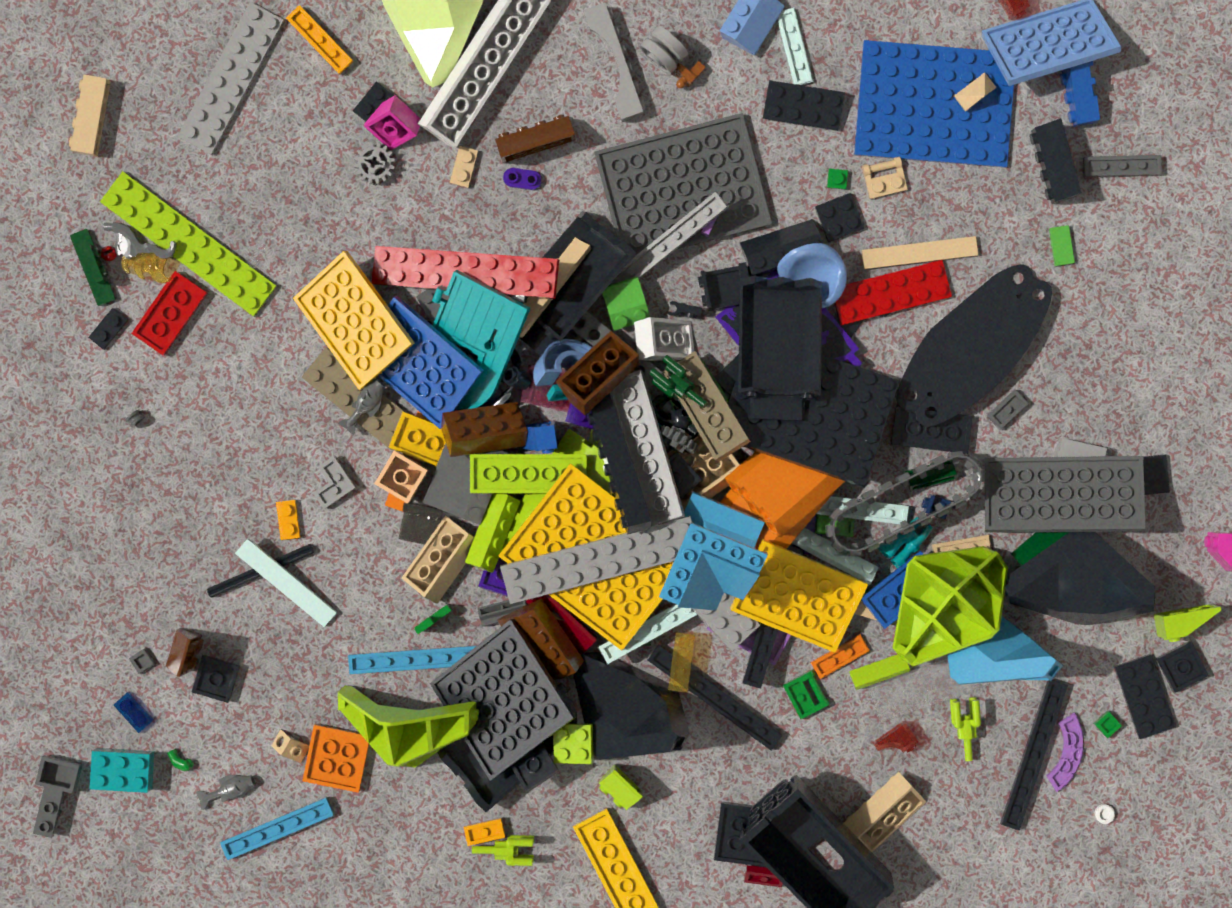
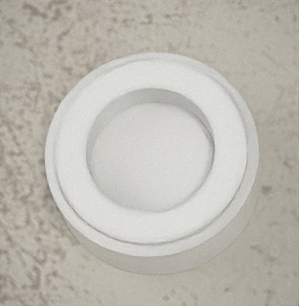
M1101 804L1095 809V818L1100 823L1108 824L1113 821L1115 812L1111 806Z

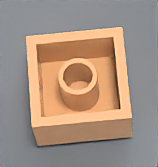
M394 450L374 484L408 504L411 502L429 469L399 451Z

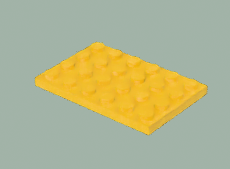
M343 251L293 298L359 390L365 388L414 344L412 338L348 251Z
M762 539L758 550L765 551L768 555L760 571V576L743 600L734 598L730 607L731 611L835 653L868 583Z

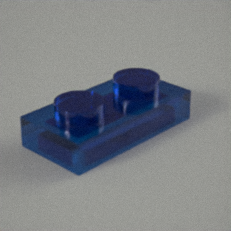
M127 692L113 705L138 733L154 721L130 692Z

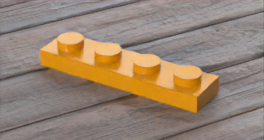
M300 5L286 17L292 26L339 75L353 63V60Z

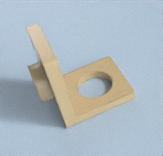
M283 730L279 731L271 745L281 756L300 763L309 750L308 744L292 739ZM284 737L283 744L279 747V740Z

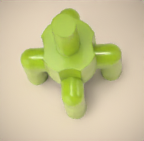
M969 697L970 714H961L960 701L957 698L950 699L951 723L957 728L958 739H964L965 761H973L971 739L977 738L976 727L981 726L980 702L977 700V697Z
M509 835L506 841L495 840V846H472V854H494L495 860H506L508 866H533L534 855L518 854V846L533 847L534 835Z

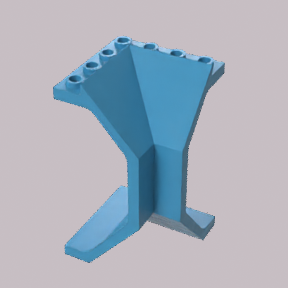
M693 491L684 510L685 517L690 516L692 522L689 525L659 597L677 604L680 608L717 610L724 593L743 600L760 576V571L768 553L755 549L765 521Z

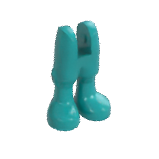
M918 524L913 525V526H914V529H916L919 525H918ZM928 524L919 534L914 530L905 535L899 532L896 535L897 539L887 544L882 542L877 549L886 558L891 559L890 562L896 568H899L908 560L912 553L920 549L921 544L928 537L933 527ZM904 543H906L905 548L899 554L894 556L897 550Z

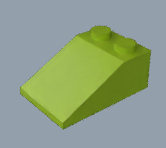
M1206 604L1155 613L1154 620L1157 636L1164 640H1169V642L1180 641V637L1188 636L1219 613L1221 607Z

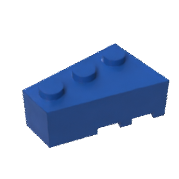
M1093 61L1064 69L1062 74H1060L1061 85H1065L1066 89L1064 100L1066 104H1069L1070 108L1068 119L1070 123H1073V127L1096 123L1100 120L1098 97L1094 94L1092 85L1096 84L1095 77L1091 78L1090 66H1093Z
M555 421L526 425L528 431L526 445L521 446L520 449L542 450L543 454L554 452V449L558 447Z

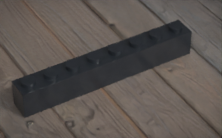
M609 393L588 412L587 420L588 424L592 425L594 429L592 435L594 442H598L599 458L603 459L605 464L603 465L604 474L609 476L610 479L608 483L611 494L614 493L616 498L614 499L616 511H620L621 527L622 529L625 528L628 535L649 530L651 518Z

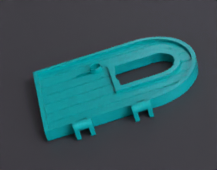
M456 270L453 272L448 287L446 288L441 285L435 291L432 301L441 305L432 326L454 345L464 346L471 350L472 353L478 355L476 364L484 370L456 409L465 410L483 405L497 391L531 308ZM443 294L450 296L448 301L442 298ZM495 329H496V330H497V333H496V335H495V338H494L493 342H491V346H490L489 342H490V340L493 339L492 336H493L494 331H495Z

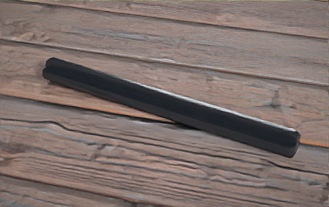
M308 544L274 560L280 565L286 566L313 554L314 548L311 544ZM251 569L208 588L207 593L212 598L262 575L256 570Z

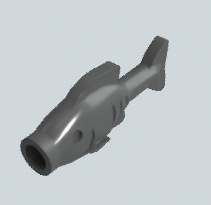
M376 380L373 384L365 387L360 392L357 401L352 404V407L356 409L349 419H343L338 424L354 435L356 430L355 423L360 416L367 413L372 417L380 408L383 390L386 386L379 380Z
M228 775L218 780L221 785L218 790L208 794L202 791H197L196 793L200 800L201 810H205L211 800L221 797V801L226 802L229 799L239 798L256 784L252 775L248 777Z

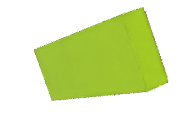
M897 654L851 670L849 674L855 689L859 690L910 672V667Z

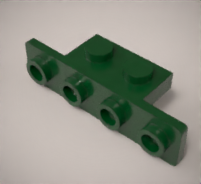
M84 229L71 234V241L97 305L102 306L116 300L107 277L108 271L105 265H102L100 251L95 247L89 230Z

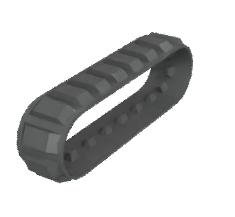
M962 451L949 452L947 458H944L943 455L930 460V466L927 467L926 464H922L912 469L914 474L909 475L906 472L895 478L896 483L892 484L891 481H888L878 486V492L875 493L873 489L861 494V500L857 501L856 498H853L843 503L845 508L841 510L836 508L829 515L831 519L830 525H825L826 537L831 538L833 541L831 546L839 553L844 550L847 551L848 556L861 555L862 550L865 549L867 552H871L880 547L879 542L883 541L887 544L897 539V533L900 532L902 535H905L915 530L913 525L923 526L932 521V516L935 515L936 518H940L950 513L948 508L958 509L967 504L966 499H975L982 491L979 488L981 482H985L984 470H980L978 466L979 461L973 455L963 456ZM949 459L952 460L953 464H959V459L965 462L964 466L967 469H972L973 474L970 475L974 483L973 486L969 485L965 489L968 492L965 496L960 498L956 494L952 496L953 502L945 506L938 503L935 505V511L927 515L922 511L917 514V520L909 524L904 520L900 522L901 528L893 532L887 528L883 530L884 536L874 541L869 537L865 539L866 545L858 548L857 543H852L850 549L844 547L845 541L842 538L836 539L835 534L839 533V527H835L836 520L841 522L844 519L841 514L849 509L851 513L858 511L856 505L867 501L870 505L875 502V496L883 492L888 496L892 494L891 488L902 484L905 488L910 485L909 479L917 475L923 479L927 477V470L935 466L938 470L944 468L943 462Z

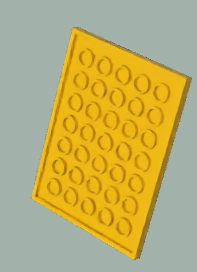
M570 463L498 556L505 562L512 563L625 533V528L622 529L620 524V511H616L614 499L616 498ZM674 561L548 595L622 651L662 601L659 594Z

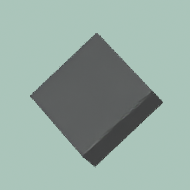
M146 648L129 658L138 674L143 673L156 664Z

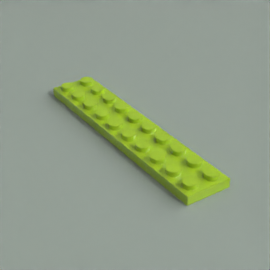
M123 171L100 201V203L163 250L170 247L171 241H175L177 244L173 254L174 258L252 316L257 314L277 287Z

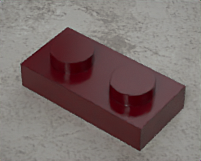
M747 865L744 883L782 888L783 883L768 868Z

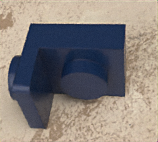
M929 494L928 497H924L921 508H924V513L929 514L936 510V504L941 503L942 506L951 503V501ZM947 514L940 518L945 520Z

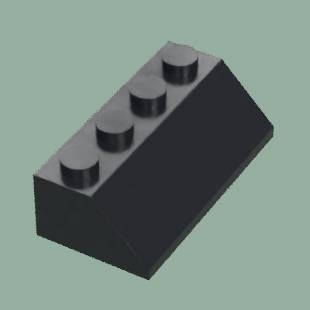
M1060 118L1033 128L1030 134V141L1036 147L1035 159L1041 165L1040 177L1042 182L1046 183L1045 196L1047 200H1050L1051 204L1072 199L1081 194L1062 119Z
M813 219L740 242V246L750 276L759 277L777 271L778 263L791 250L807 244H823V241Z

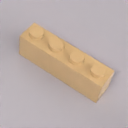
M83 75V79L80 80V98L76 101L77 115L72 122L74 132L69 140L70 150L74 153L98 157L111 81L107 78Z

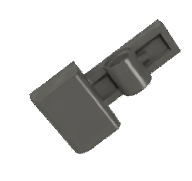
M46 755L41 757L35 785L43 786L44 790L33 834L49 838L54 837L58 817L62 812L60 810L61 804H64V792L74 793L77 791L82 764Z

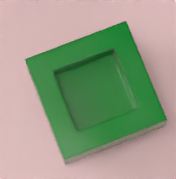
M829 168L827 188L846 190L848 170Z
M1106 711L1093 723L1107 739L1122 726L1109 711Z

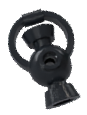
M664 394L658 395L652 401L656 418L660 425L668 426L669 428L672 426L680 428L692 436L691 440L697 437L699 432L695 425L692 424V420L678 397H669ZM663 401H668L658 413L656 407Z

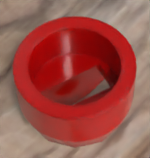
M105 246L101 250V257L105 261H113L117 256L116 250L112 246ZM112 250V253L104 256V253Z

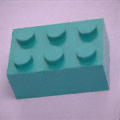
M94 749L91 755L90 790L148 793L153 788L155 751Z

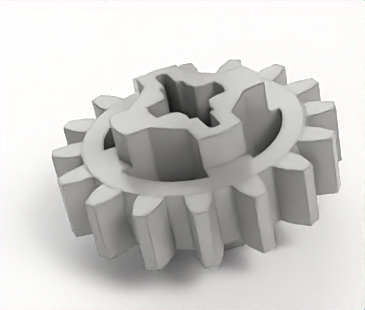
M370 142L369 148L363 145V151L357 150L360 156L354 157V160L358 162V164L354 165V168L359 169L356 174L358 176L363 174L361 179L365 181L368 178L369 184H372L373 180H375L377 185H379L381 179L387 182L386 176H393L390 170L396 169L392 165L396 160L390 158L393 155L392 151L387 152V146L381 148V143L379 142L376 147L372 142ZM372 152L370 156L365 157L368 153ZM381 153L386 156L387 162L382 161ZM376 159L377 162L380 164L375 165V167L373 168V166L369 162H374ZM362 165H365L369 168L368 174L365 173ZM385 170L382 174L377 175L379 171Z

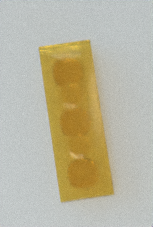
M676 632L668 690L688 692L695 634Z

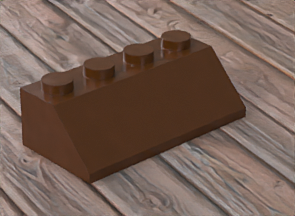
M558 115L553 118V121L547 123L546 120L539 121L531 128L527 126L516 129L517 132L509 134V132L501 133L498 135L499 138L495 139L502 163L576 141L569 116L564 117V115Z
M610 331L566 371L556 383L570 403L586 415L639 366V354Z

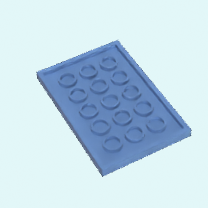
M1093 0L1077 1L982 30V38L1008 86L1121 52L1119 42Z

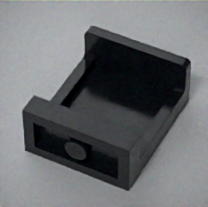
M746 262L739 263L735 267L709 272L701 271L698 282L699 287L704 289L705 295H701L703 307L707 306L708 311L740 305V278L749 277Z

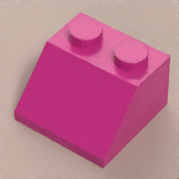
M394 95L376 109L364 123V127L387 146L389 150H392L417 136L420 128L418 123L421 118Z
M1208 532V536H1205L1204 545L1208 553L1226 571L1232 572V533Z

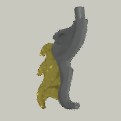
M116 222L104 223L103 228L105 231H113L115 233L117 256H122L123 254L121 264L126 273L130 274L129 268L132 267L137 276L145 280V272H148L153 280L158 283H167L172 279L165 276L164 267L168 258L172 257L175 253L177 244L175 241H171L170 247L163 250L150 243L141 244L135 233L123 224Z

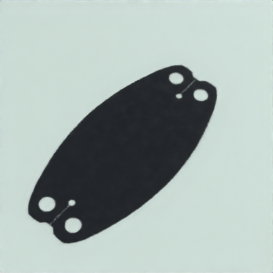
M1024 264L1011 266L992 276L926 334L902 377L897 392V404L904 410L914 412L916 420L921 425L930 427L949 420L983 398L1011 372L1031 345L1048 311L1052 298V287L1044 280L1035 279L1032 271ZM1014 273H1021L1024 277L1023 282L1020 284L1013 283L1011 280ZM1035 289H1041L1044 292L1042 300L1037 301L1032 298V292ZM1017 294H1021V298L1018 299L1016 297ZM914 390L917 393L916 400L912 402L905 399L906 391ZM928 392L932 393L931 397L927 396ZM926 408H936V417H926Z

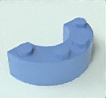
M562 339L561 341L557 340L551 343L535 364L533 371L535 385H553L562 372L561 368L570 369L593 347L573 339Z

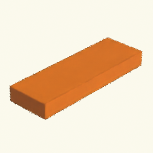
M861 634L839 645L835 653L829 651L810 663L819 679H822L870 650Z

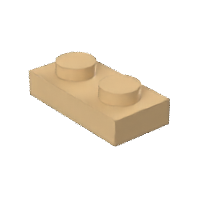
M459 146L450 184L469 188L478 150Z

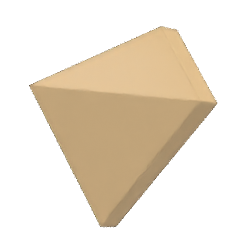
M983 73L954 95L964 111H966L992 92L996 86L987 74Z

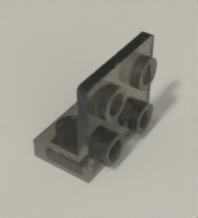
M404 502L399 539L425 545L440 524L443 510ZM437 536V538H436V540H435V542H434V544H433L434 547H435L436 544H437L438 536Z

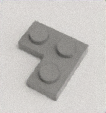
M336 456L331 457L318 466L329 482L313 493L323 509H326L356 488Z

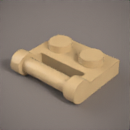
M900 157L870 166L868 164L862 165L869 199L908 190ZM896 168L897 173L871 179L870 173Z

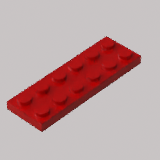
M943 260L846 284L841 297L835 302L841 326L950 298L952 295Z

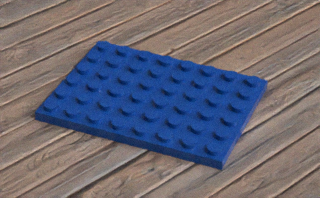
M864 40L854 155L892 159L900 157L904 160L1006 168L1008 163L1014 85L1008 86L989 50ZM983 73H986L996 88L968 110L964 111L954 95Z

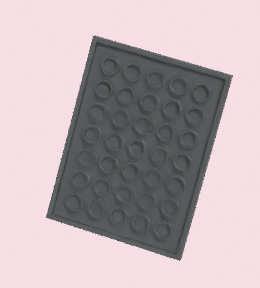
M743 113L594 152L616 237L628 244L636 252L635 256L715 191L720 195L728 208L717 217L708 237L701 234L703 230L701 229L677 249L772 224Z

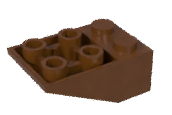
M182 628L176 629L166 667L177 677H181L196 668L198 663L196 654L197 651L202 649L204 642L201 639L202 634Z

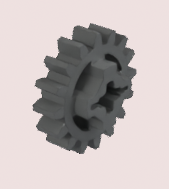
M662 425L660 427L663 442L670 449L681 454L684 451L690 454L695 453L698 445L691 440V435L674 426L669 428Z

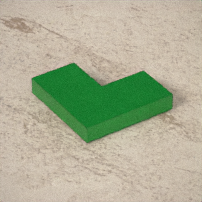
M449 604L445 605L418 624L414 630L417 634H420L453 609Z

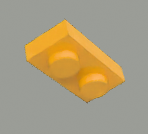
M296 500L276 502L280 539L301 538Z
M502 818L463 827L467 846L505 838Z

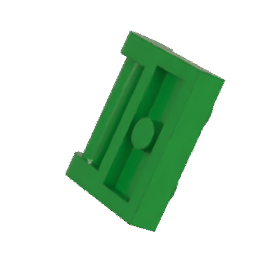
M813 669L783 684L800 720L831 704L829 699L823 694ZM806 680L809 681L819 701L815 705L803 684Z

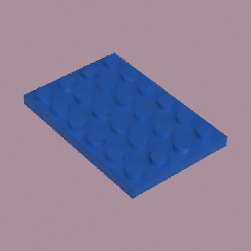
M395 296L388 307L412 338L414 344L378 376L441 429L442 413L455 411L484 370L402 299Z

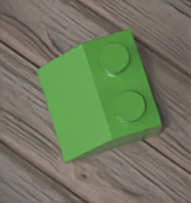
M638 276L611 284L602 293L614 331L634 325V322L650 317Z

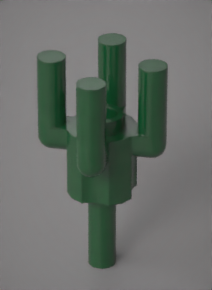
M666 355L663 358V362L667 364L665 370L671 374L668 379L655 368L650 371V375L654 378L652 383L669 397H674L675 394L681 399L689 397L702 408L707 406L708 402L693 391L695 385L685 376L686 369L670 356Z

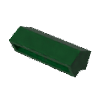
M949 459L943 462L944 468L938 470L936 466L927 470V477L923 479L919 475L909 479L910 492L957 480V473L952 460ZM912 469L905 471V473L908 472L909 475L914 474Z

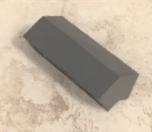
M506 600L479 607L478 614L482 627L498 623L497 620L526 606V601L510 604V601Z

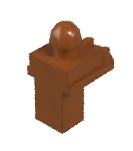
M698 61L689 71L682 64L678 63L675 76L679 79L676 82L677 88L690 87L706 67Z

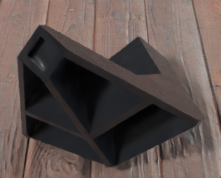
M1096 532L1067 533L1012 572L1009 584L1005 586V596H1008L1010 604L1080 625H1093L1154 612L1155 586Z
M599 652L581 654L584 662L577 672L573 673L584 723L593 724L594 756L602 760L665 753L682 749L689 736V730L679 690L674 685L617 660L607 664L603 655Z

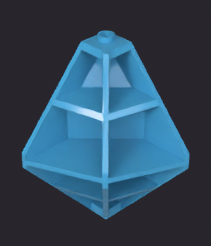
M1003 616L1001 617L1000 630L991 639L948 654L950 677L960 685L1010 680L1052 681L1064 666L1034 639Z

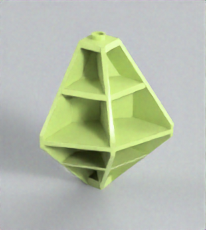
M382 0L391 21L424 82L432 88L445 83L457 64L483 0Z

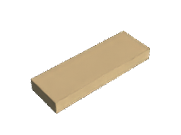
M989 535L932 544L933 553L979 546L991 549Z

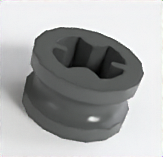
M139 409L126 418V422L131 423V428L135 427L145 418L144 415H140L141 411Z

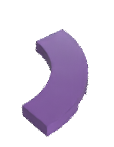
M1075 713L1058 722L1063 735V751L1057 765L1046 775L1056 792L1061 790L1073 778L1083 755V732Z

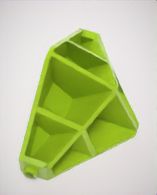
M979 546L916 555L910 560L906 568L893 642L894 651L903 661L916 666L991 639L1000 630L1008 566L1002 560V556L997 551Z
M345 685L338 691V710L343 713L388 766L416 768L446 745L468 736L470 730L476 724L479 710L476 709V702L473 701L424 710H413L377 705L352 686Z

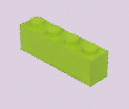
M492 493L465 563L491 573L494 572L499 559L498 555L502 551L520 504L519 500L507 494Z

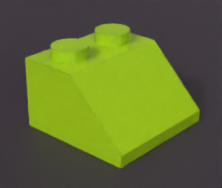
M615 764L599 780L600 790L606 795L610 794L614 798L613 802L620 809L622 807L626 810L643 797L642 790Z

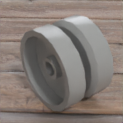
M658 25L651 32L652 39L646 38L639 47L653 64L670 75L677 68L675 61L682 62L688 56V51L669 31Z

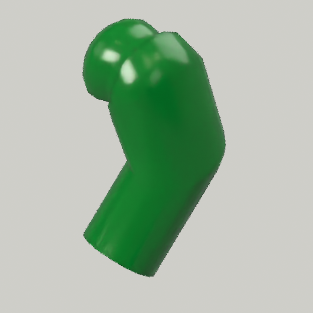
M176 748L167 752L172 765L176 769L186 772L193 768V761L191 759H181Z

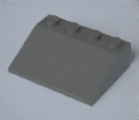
M445 443L422 502L480 525L492 493H470V454L450 457ZM495 450V451H488V452L475 453V454H508V453L505 452V451H503V450Z

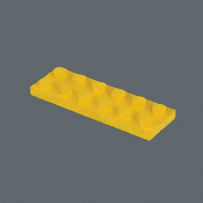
M607 808L573 825L615 908H659Z

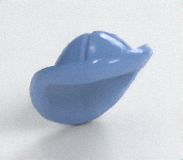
M813 243L795 248L787 253L777 266L779 277H786L794 281L806 278L821 281L822 308L835 303L841 297L846 287L847 271L844 261L836 250L826 244Z

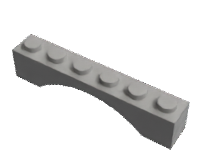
M602 3L585 9L584 16L589 31L608 46L618 65L620 85L615 105L621 122L643 115L645 104L642 98H638L636 91H639L636 79L632 80L630 73L633 70L630 62H626L624 55L627 53L624 44L619 43L618 37L620 33L617 25L613 26L611 19L614 16L611 7L607 8L606 3Z

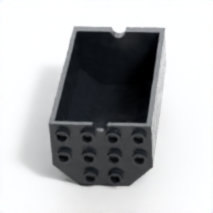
M797 775L792 776L789 782L787 779L779 782L752 806L749 811L748 820L746 818L743 819L739 825L740 841L806 908H876L880 900L884 897H889L893 893L895 887L892 873ZM823 837L843 858V866L838 870L828 869L810 851L809 847Z

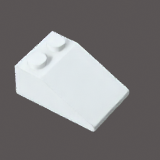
M649 317L634 322L639 360L663 361L666 355L670 356L673 360H681L694 352L691 321Z

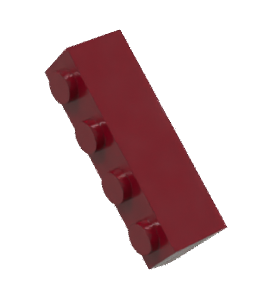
M547 594L526 600L530 604L542 598L551 612L553 609L565 620L557 621L580 655L597 641V636L579 621L571 611L566 610L550 595Z

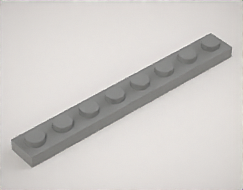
M715 191L629 261L610 285L637 276L640 279L724 212L728 206L720 195Z

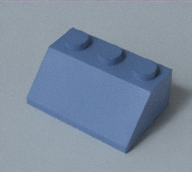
M738 0L721 27L720 34L723 39L755 56L785 6L778 0Z

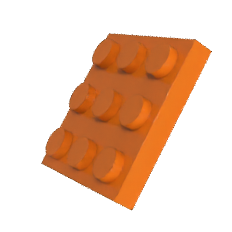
M314 724L302 781L359 793L369 743L360 733Z

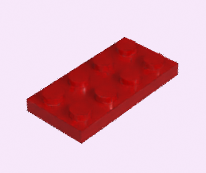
M174 271L131 334L165 356L208 293L177 271Z

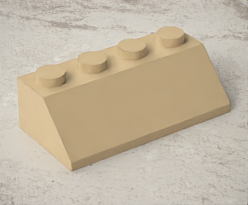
M445 515L404 573L402 579L423 597L438 604L466 564L465 560L475 536Z
M898 772L882 788L878 789L868 801L864 802L853 815H850L844 824L873 852L921 808L926 801Z

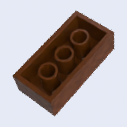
M518 402L442 413L441 430L450 457L526 445L528 431Z

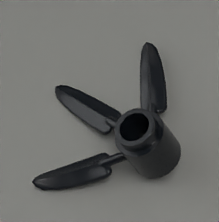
M515 348L510 358L513 367L507 368L501 379V382H506L511 387L506 389L491 406L505 404L511 398V391L514 388L526 390L531 385L532 376L529 372L520 369L519 366L522 365V361Z

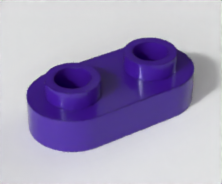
M509 168L503 175L504 183L511 188L536 190L541 185V176L533 170ZM511 174L516 175V179L513 181L509 179ZM529 177H534L535 182L529 183Z

